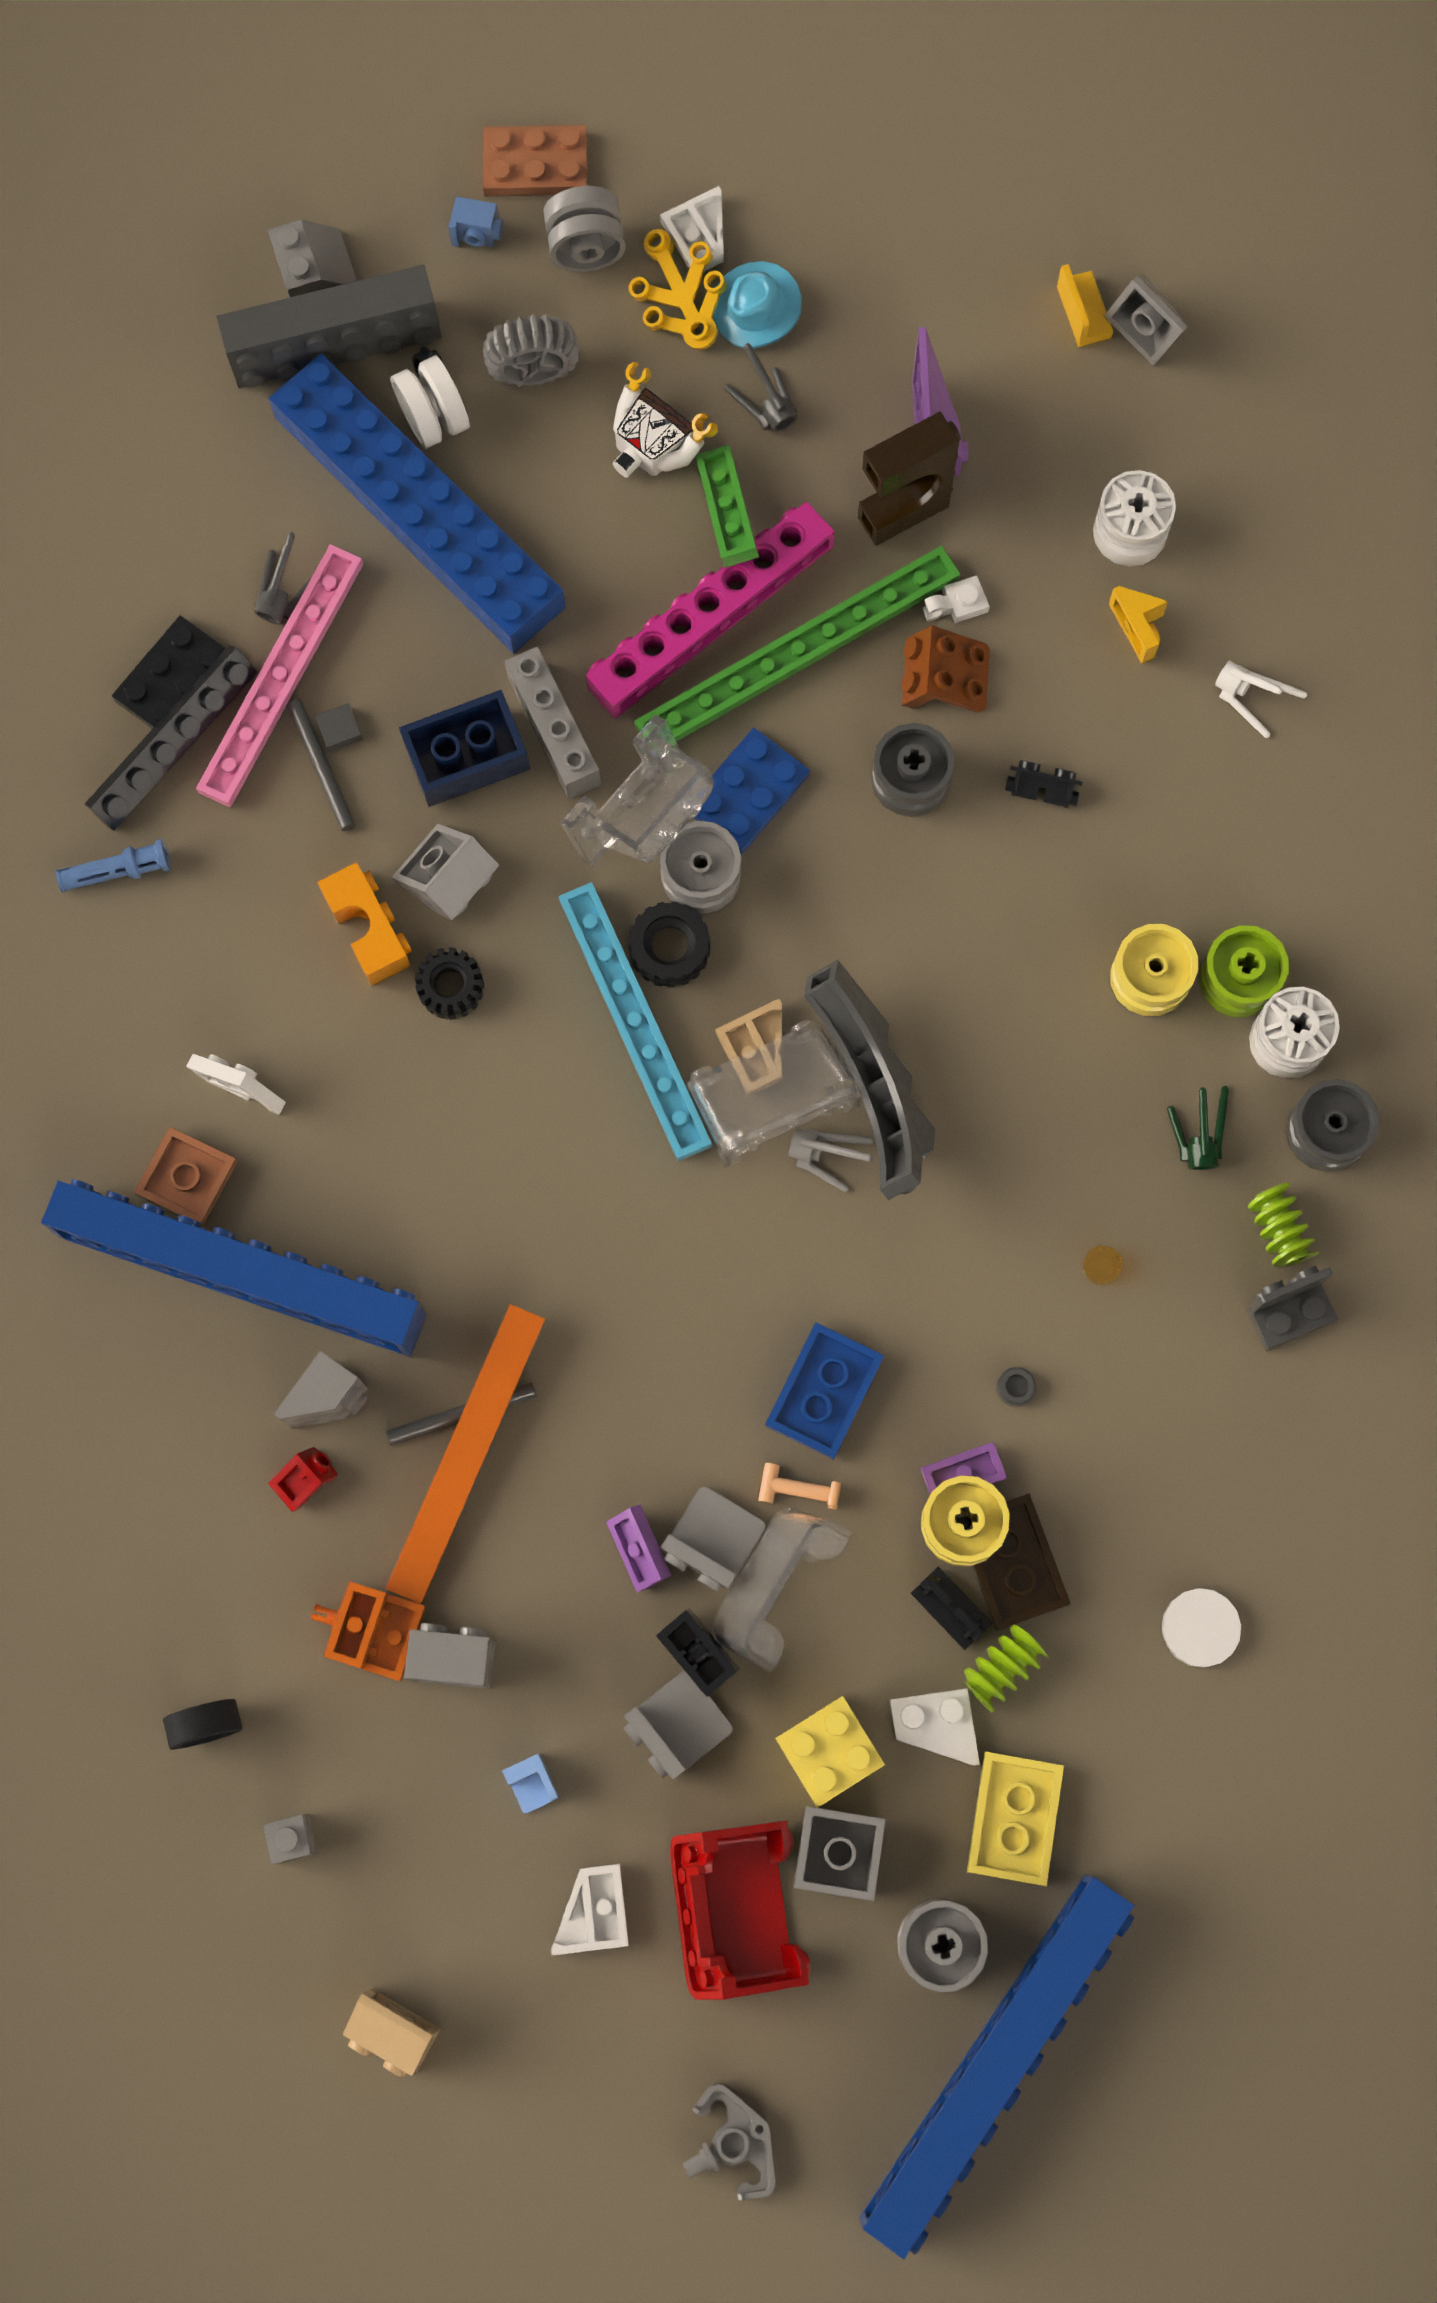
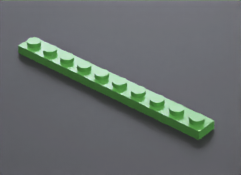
M939 546L634 721V726L652 755H655L926 598L943 590V586L960 580V572L943 547Z

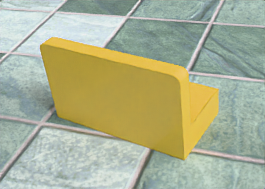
M1069 264L1062 265L1057 288L1078 347L1111 339L1113 329L1111 323L1104 317L1106 309L1092 270L1072 275Z

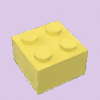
M843 1696L775 1738L816 1808L885 1765Z

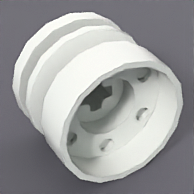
M1142 470L1127 471L1112 478L1103 490L1093 527L1094 541L1102 555L1116 564L1128 567L1144 565L1157 557L1165 546L1176 511L1174 493L1167 482L1154 473Z
M1303 986L1286 988L1271 997L1253 1022L1249 1035L1251 1053L1258 1065L1269 1074L1284 1079L1300 1078L1314 1071L1336 1044L1340 1030L1338 1013L1331 1001L1319 991ZM1295 1023H1299L1302 1026L1300 1033L1293 1031Z

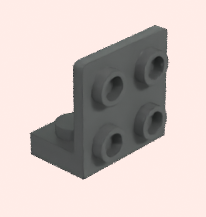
M1317 1266L1310 1267L1296 1274V1278L1290 1280L1288 1285L1284 1286L1281 1280L1260 1290L1261 1293L1254 1296L1255 1302L1247 1311L1266 1351L1338 1320L1322 1287V1284L1333 1275L1330 1267L1321 1271L1318 1270Z

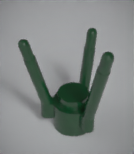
M1227 1086L1221 1088L1214 1142L1213 1137L1209 1136L1206 1088L1202 1087L1199 1089L1200 1136L1190 1138V1145H1187L1174 1107L1169 1106L1167 1108L1180 1148V1160L1188 1161V1168L1190 1170H1207L1219 1167L1218 1160L1222 1159V1139L1229 1092Z

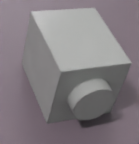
M309 1814L263 1824L271 1864L283 1863L318 1853Z

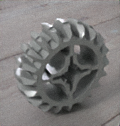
M532 314L526 318L519 316L514 321L506 320L505 325L495 326L494 331L489 332L487 340L484 341V360L489 375H492L495 381H502L507 386L516 384L519 388L522 385L533 386L549 381L555 382L558 377H566L568 371L574 370L575 363L579 361L578 340L574 328L570 327L569 322L561 321L559 317L548 318L546 314L541 317H534Z

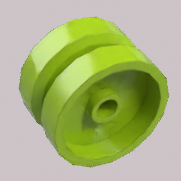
M1250 925L1233 927L1225 930L1218 936L1207 952L1199 969L1200 989L1205 1000L1216 1011L1230 1017L1248 1018L1259 1014L1271 997L1281 991L1289 974V957L1282 942L1270 931Z

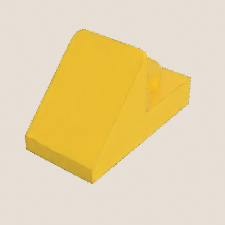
M1118 586L1112 591L1109 605L1142 664L1155 658L1160 643V636L1155 625L1150 622L1164 615L1168 602L1161 598Z

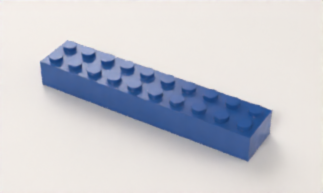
M322 353L268 398L275 419L513 654L566 608L563 589Z
M72 1179L70 1184L57 1181L41 1224L61 1239L411 1358L426 1318V1313L420 1306V1302L415 1300L416 1296L410 1292L394 1288L392 1293L384 1291L382 1288H379L380 1283L363 1276H358L356 1281L344 1276V1271L323 1263L320 1269L313 1267L307 1263V1258L286 1251L284 1257L271 1251V1246L263 1242L250 1239L249 1244H245L235 1239L236 1235L230 1231L214 1227L213 1232L207 1231L200 1227V1222L183 1215H179L177 1220H174L164 1215L165 1211L159 1207L143 1203L142 1207L139 1208L129 1203V1198L112 1191H107L106 1196H103L94 1191L92 1185L80 1180Z
M1084 1875L859 2217L864 2231L903 2260L909 2251L915 2255L920 2250L928 2236V2232L925 2231L926 2225L933 2215L939 2219L952 2199L948 2195L956 2179L962 2183L969 2175L975 2164V2161L971 2159L979 2144L986 2147L998 2129V2125L994 2123L995 2119L1002 2109L1008 2112L1013 2107L1021 2093L1017 2086L1026 2073L1031 2077L1044 2058L1040 2050L1048 2038L1055 2041L1067 2022L1063 2018L1070 2004L1078 2006L1089 1989V1985L1085 1981L1093 1969L1099 1972L1104 1967L1112 1954V1951L1108 1949L1109 1944L1115 1935L1122 1937L1134 1920V1916L1130 1914L1134 1905L1093 1876Z

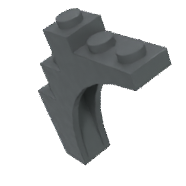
M836 960L807 977L804 997L822 1020L837 1044L862 1096L872 1125L878 1151L880 1191L890 1200L900 1194L910 1193L920 1184L923 1159L934 1148L935 1128L910 1098L912 1076L887 1045L889 1023L840 961Z

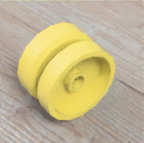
M1147 924L1134 929L1122 941L1110 969L1112 990L1122 1005L1129 1011L1139 1015L1161 1016L1171 1012L1185 1000L1198 973V954L1192 941L1174 927L1166 924Z
M960 1475L945 1480L931 1492L922 1511L921 1531L927 1547L937 1558L954 1566L970 1567L985 1562L1002 1546L1009 1531L1010 1513L1005 1498L993 1484L979 1477ZM962 1515L968 1516L971 1520L970 1528L964 1530L963 1524H957V1518Z

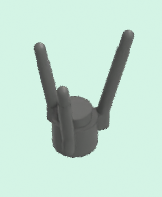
M746 343L744 346L770 395L762 404L763 414L729 384H726L724 389L759 421L764 430L771 427L774 432L783 431L796 421L797 410L790 400L779 369L777 367L772 368V373L780 394L776 392L751 344Z
M292 532L287 536L271 584L270 579L276 553L273 549L269 550L259 595L254 604L256 607L254 613L274 624H280L283 617L289 620L309 581L305 583L290 603L287 602L288 594L278 589L295 538V534Z

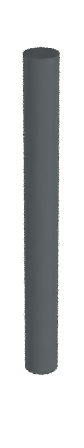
M292 700L287 704L340 828L342 831H349L355 827L349 809L301 700Z
M532 1382L516 1387L508 1406L537 1397ZM465 1405L386 1431L390 1445L457 1424Z

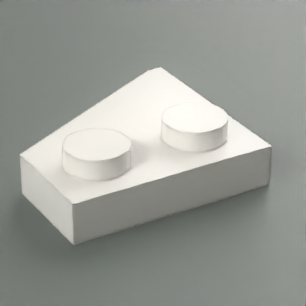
M719 186L660 214L662 226L673 240L674 246L688 269H690L692 263L689 255L690 247L698 241L707 243L713 253L712 260L706 265L705 271L724 262L722 195ZM699 250L696 258H702L706 250Z
M195 1054L191 1056L186 1067L206 1082L247 1101L250 1098L255 1099L270 1112L280 1115L286 1102L255 1079L257 1073L241 1064H236L235 1068L229 1067L230 1063L213 1054H210L208 1059Z
M620 1864L581 1868L579 1870L572 1894L562 1917V1922L551 1948L552 1955L629 1946Z

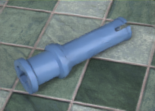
M161 838L157 839L155 844L136 849L132 846L126 847L120 855L64 869H56V879L61 892H66L67 890L127 875L130 878L138 879L141 878L143 873L159 869L167 872L171 870V862L165 842Z

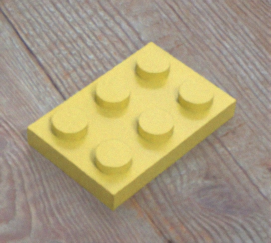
M984 1752L966 1872L1047 1886L1064 1765Z

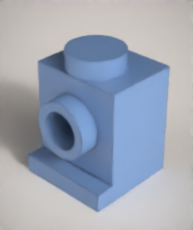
M456 196L448 226L452 246L459 247L460 241L475 247L483 245L494 247L495 240H501L504 228V220L499 218L497 204Z

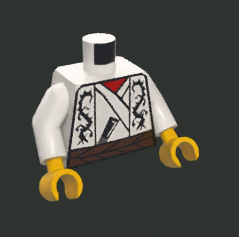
M632 362L626 368V377L630 383L626 384L623 388L617 404L613 425L616 447L622 453L612 464L617 472L626 478L638 466L651 476H657L662 471L668 472L686 467L704 445V437H713L718 432V426L715 423H710L707 429L703 430V424L709 415L698 414L691 423L648 388L645 387L641 391L639 389L640 384H645L650 380L651 371L649 368H645L642 377L637 379L635 370L638 367V362Z

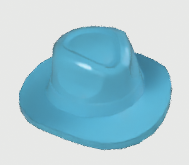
M759 261L738 266L724 276L727 281V288L720 295L714 319L721 335L732 345L745 349L746 343L751 344L753 349L764 347L789 334L797 324L801 315L802 296L798 283L787 270L777 264Z

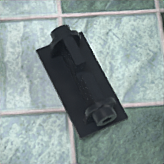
M1019 760L1018 766H1010V770L1017 771L1016 777L1008 776L1005 787L1006 791L1012 792L1011 796L1036 800L1039 787L1046 788L1043 802L1068 808L1069 805H1077L1080 792L1073 791L1074 784L1082 786L1083 782L1075 779L1076 772L1055 768L1054 774L1041 772V764L1025 760Z
M939 1566L910 1593L964 1651L993 1624Z

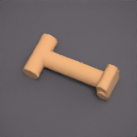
M765 1463L758 1498L759 1502L773 1504L776 1492L828 1502L827 1508L833 1510L838 1508L841 1491L840 1482L832 1481L831 1487L780 1478L778 1477L780 1465Z

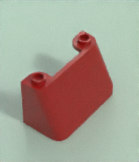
M787 1820L676 1835L673 1837L670 1845V1858L687 1987L694 1999L726 2000L810 1985L808 1976L810 1973L809 1956L799 1945L789 1944L778 1864L788 1859L794 1846L793 1836L788 1829Z

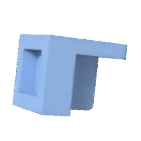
M536 1754L502 1770L508 1785L514 1791L522 1812L525 1814L560 1798L541 1754Z

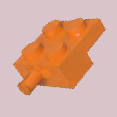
M351 1581L348 1583L338 1611L315 1604L313 1610L326 1614L327 1617L312 1613L311 1620L332 1626V1633L323 1657L402 1682L405 1673L410 1630H419L426 1606Z

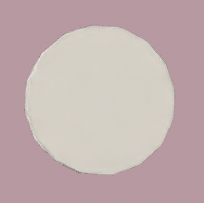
M1197 1588L1183 1592L1170 1602L1163 1614L1161 1631L1166 1645L1176 1659L1188 1666L1205 1668L1220 1664L1233 1654L1240 1641L1241 1622L1237 1610L1228 1598L1214 1590Z

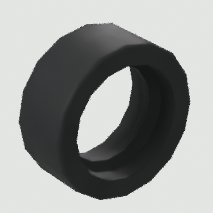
M224 1699L201 1704L163 1718L170 1750L208 1743L242 1730L235 1699Z

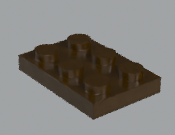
M1030 1493L1006 1501L1010 1513L1009 1531L1002 1546L985 1562L973 1565L996 1631L1071 1604ZM963 1516L957 1519V1524H963L964 1530L970 1528L971 1520L968 1516Z

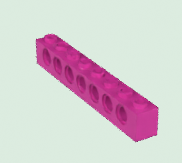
M807 501L798 508H790L783 514L777 525L772 529L766 528L754 538L759 555L758 558L726 568L723 566L716 573L714 571L707 573L700 580L697 588L689 594L683 593L678 596L668 611L661 616L655 615L645 623L643 630L635 637L629 636L622 640L616 647V652L607 659L601 658L594 662L588 669V674H586L587 689L616 720L834 547L835 531ZM792 539L799 544L789 547L784 545L783 542ZM759 561H768L772 565L768 568H759L755 564ZM733 582H739L744 587L740 590H733L728 585ZM705 604H713L717 609L706 612L700 609V607ZM679 625L687 626L690 629L683 634L673 631ZM650 647H658L662 650L660 654L655 656L645 653ZM622 669H631L635 672L627 678L617 675Z

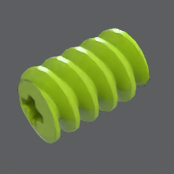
M1289 1182L1273 1186L1257 1194L1255 1199L1248 1205L1249 1212H1261L1255 1217L1254 1223L1256 1226H1267L1261 1231L1260 1237L1262 1240H1273L1266 1246V1251L1269 1254H1279L1272 1260L1273 1267L1276 1268L1290 1267L1302 1263L1320 1253V1251H1307V1248L1315 1241L1314 1237H1301V1234L1309 1227L1308 1224L1295 1223V1220L1303 1214L1302 1210H1289V1206L1297 1200L1296 1196H1283L1282 1194L1291 1186Z
M1017 1625L1010 1627L1014 1640L1004 1635L998 1638L1002 1651L993 1646L987 1649L991 1661L980 1656L975 1660L979 1672L969 1667L964 1670L968 1681L964 1683L990 1712L995 1711L991 1702L992 1697L1002 1702L1006 1700L1002 1690L1004 1686L1013 1691L1018 1689L1013 1677L1017 1675L1026 1681L1029 1679L1025 1668L1027 1664L1037 1670L1041 1668L1036 1657L1038 1654L1049 1659L1035 1639Z

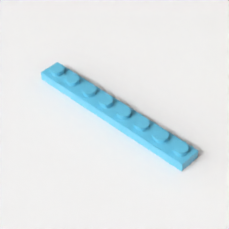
M590 882L558 896L563 911L677 1161L679 1162L711 1148L710 1138L593 883Z

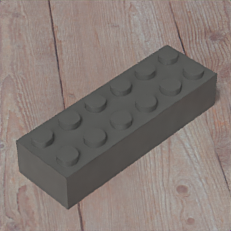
M424 264L217 315L225 352L238 388L257 387L266 381L278 378H292L321 353L334 365L346 361L358 362L367 356L379 353H394L403 347L415 344L426 345L435 339L442 338L435 301Z

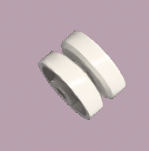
M436 355L419 363L418 374L420 381L408 369L390 377L391 385L400 408L414 436L424 450L442 441V430L439 422L444 430L452 436L470 428L469 419L457 387Z

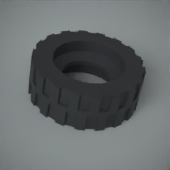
M671 901V903L660 902L656 906H649L643 914H639L636 917L635 924L630 929L629 950L631 961H633L637 972H640L645 980H650L657 986L665 985L668 988H672L676 985L682 984L683 986L688 984L691 979H696L700 975L702 969H705L707 959L710 957V935L706 922L702 921V916L698 912H694L686 904L680 905L678 902ZM669 927L682 931L688 940V948L684 956L672 962L659 959L653 953L651 947L654 935L661 929Z

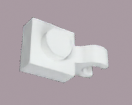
M977 575L943 586V596L934 595L926 598V606L923 607L927 622L951 614L954 623L986 614L990 608Z

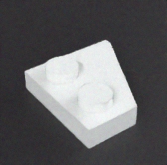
M968 1688L889 1700L895 1740L972 1766L980 1765Z

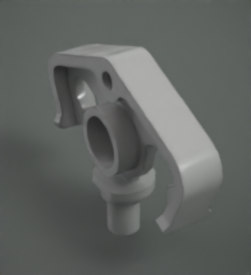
M717 2083L711 2085L692 2107V2110L699 2116H704L711 2112V2105L714 2101L721 2100L726 2104L728 2122L716 2130L713 2136L712 2147L709 2148L705 2141L701 2144L703 2148L699 2150L700 2153L682 2163L689 2178L694 2177L707 2168L709 2171L712 2169L715 2172L719 2171L720 2169L717 2165L719 2161L732 2166L750 2161L761 2172V2179L757 2184H750L747 2181L737 2187V2199L763 2198L770 2195L775 2188V2172L768 2123L728 2087Z

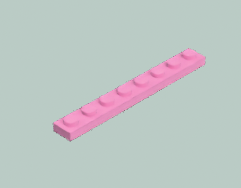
M331 544L329 545L196 787L199 794L231 808L364 565L362 558Z

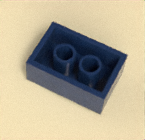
M502 689L398 727L428 807L530 770L526 749Z

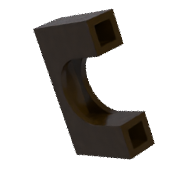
M941 411L863 452L862 470L877 493L859 502L858 519L875 546L949 507L961 437L956 425L952 421L947 422Z

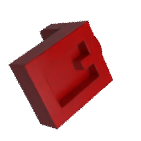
M312 1447L297 1453L268 1484L287 1507L294 1512L299 1510L324 1484L333 1481L338 1476V1473L332 1467L329 1457L323 1452L318 1451L317 1448Z

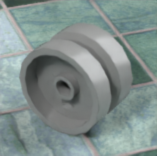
M598 186L572 187L557 193L547 201L543 211L546 232L549 234L550 258L558 268L571 272L596 271L612 265L622 257L626 250L623 226L620 224L619 201L612 191Z
M694 821L682 824L669 834L661 848L660 855L661 880L665 894L671 901L678 902L680 905L686 904L691 907V910L699 914L718 911L732 901L740 887L741 854L737 841L727 829L714 822Z
M928 1899L914 1906L902 1919L896 1936L897 1954L905 1971L921 1986L936 1992L957 1991L971 1984L983 1970L988 1955L987 1934L979 1918L966 1906L948 1899ZM943 1936L948 1940V1948L943 1952L936 1951L933 1946L938 1943L937 1937Z

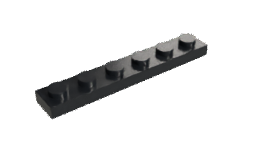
M228 645L86 801L85 805L109 829L114 831L258 671L236 647Z

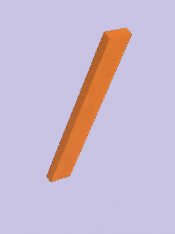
M512 1304L509 1305L385 1588L386 1590L418 1604L423 1603L544 1325L545 1318Z

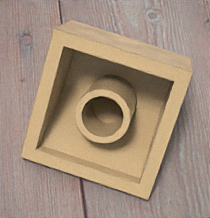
M371 1988L362 1993L343 2032V2036L350 2039L348 2046L354 2051L366 2057H369L371 2052L385 2060L383 2064L385 2069L404 2078L406 2073L411 2076L417 2073L441 2028Z

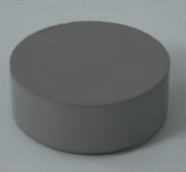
M1021 1367L1007 1369L1002 1373L997 1382L998 1396L1005 1404L1012 1407H1020L1027 1404L1033 1398L1036 1391V1381L1033 1375Z

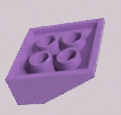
M918 327L912 378L914 424L941 411L947 422L952 421L956 425L961 437V427L926 327ZM967 440L959 441L954 476H960L962 462H968Z

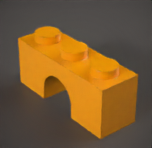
M355 862L317 882L338 924L354 917H361L370 922L367 934L350 945L371 986L411 966L406 954L412 952L404 934L401 932L396 935L390 923L396 920L386 901L378 903L374 892L379 890L369 870L362 873L358 863Z

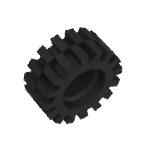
M449 947V952H444L443 948L437 949V955L432 956L429 953L425 956L427 960L425 964L420 962L418 965L419 973H415V987L422 1004L426 1006L427 1011L431 1014L435 1012L439 1018L444 1019V1016L447 1015L450 1020L457 1019V1014H462L465 1017L469 1015L467 1010L470 1008L475 1010L478 1006L477 1000H482L483 997L482 988H484V981L480 968L473 957L469 958L468 953L461 950V953H458L456 948ZM447 971H455L464 979L463 988L458 994L453 996H444L435 987L437 978Z

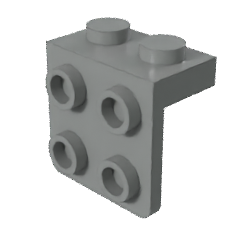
M701 1487L696 1492L671 1535L668 1534L663 1542L661 1550L667 1554L664 1560L683 1572L688 1566L700 1574L697 1579L699 1582L718 1592L720 1587L729 1591L763 1534L765 1523L760 1518L710 1488Z
M685 1671L679 1673L640 1706H635L625 1714L624 1717L629 1723L623 1727L637 1747L644 1742L653 1753L648 1761L660 1777L664 1778L669 1774L673 1780L727 1738L733 1729L731 1723L710 1696L706 1697Z

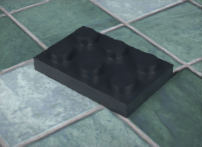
M179 615L111 696L116 703L153 729L226 648Z

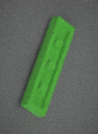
M730 445L697 454L696 460L724 568L758 558L759 555Z

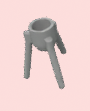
M797 1128L791 1141L788 1156L798 1159L796 1167L810 1171L843 1192H847L849 1186L811 1163L812 1160L819 1162L823 1151L868 1162L873 1160L871 1154L825 1143V1141L872 1145L874 1139L871 1137L820 1132L810 1128L805 1131Z

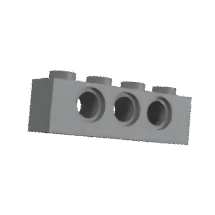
M538 646L506 660L505 666L508 679L568 800L601 786L599 769Z

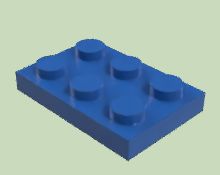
M753 727L685 806V812L696 821L714 822L727 829L737 841L740 854L742 855L810 776V770Z
M815 1322L765 1423V1427L834 1460L884 1355Z

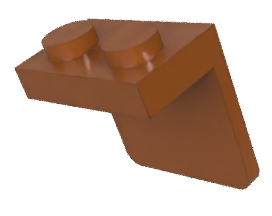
M933 625L908 637L904 647L905 668L901 683L903 691L902 706L915 709L936 699L973 712L983 711L986 708L989 646L986 643Z

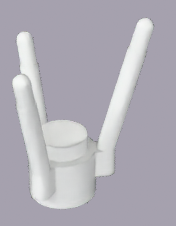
M1230 660L1222 669L1215 683V686L1222 689L1219 698L1230 703L1265 738L1270 737V732L1235 698L1236 694L1243 697L1250 685L1253 684L1276 694L1285 692L1303 699L1307 697L1305 691L1252 672Z

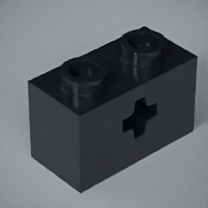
M690 1608L685 1610L656 1635L706 1697L740 1670L739 1666Z

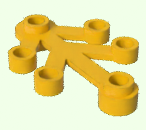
M654 229L646 235L643 243L644 249L653 260L659 262L672 291L652 286L645 278L636 277L629 284V292L639 302L649 300L680 308L686 320L665 316L660 308L651 306L643 313V322L650 330L659 331L662 329L681 334L691 348L696 350L707 349L713 345L717 337V325L712 318L720 295L727 288V281L719 271H711L706 274L704 286L707 289V293L698 312L694 300L706 265L712 260V250L703 241L695 242L690 247L689 255L692 263L684 283L671 256L674 250L673 240L666 231ZM661 238V243L656 247H652V243L656 239ZM699 250H706L702 258H696ZM714 279H720V284L717 287H710ZM645 285V290L640 294H636L637 287ZM655 314H659L658 321L650 323V318ZM704 326V331L700 335H694V331L698 327Z

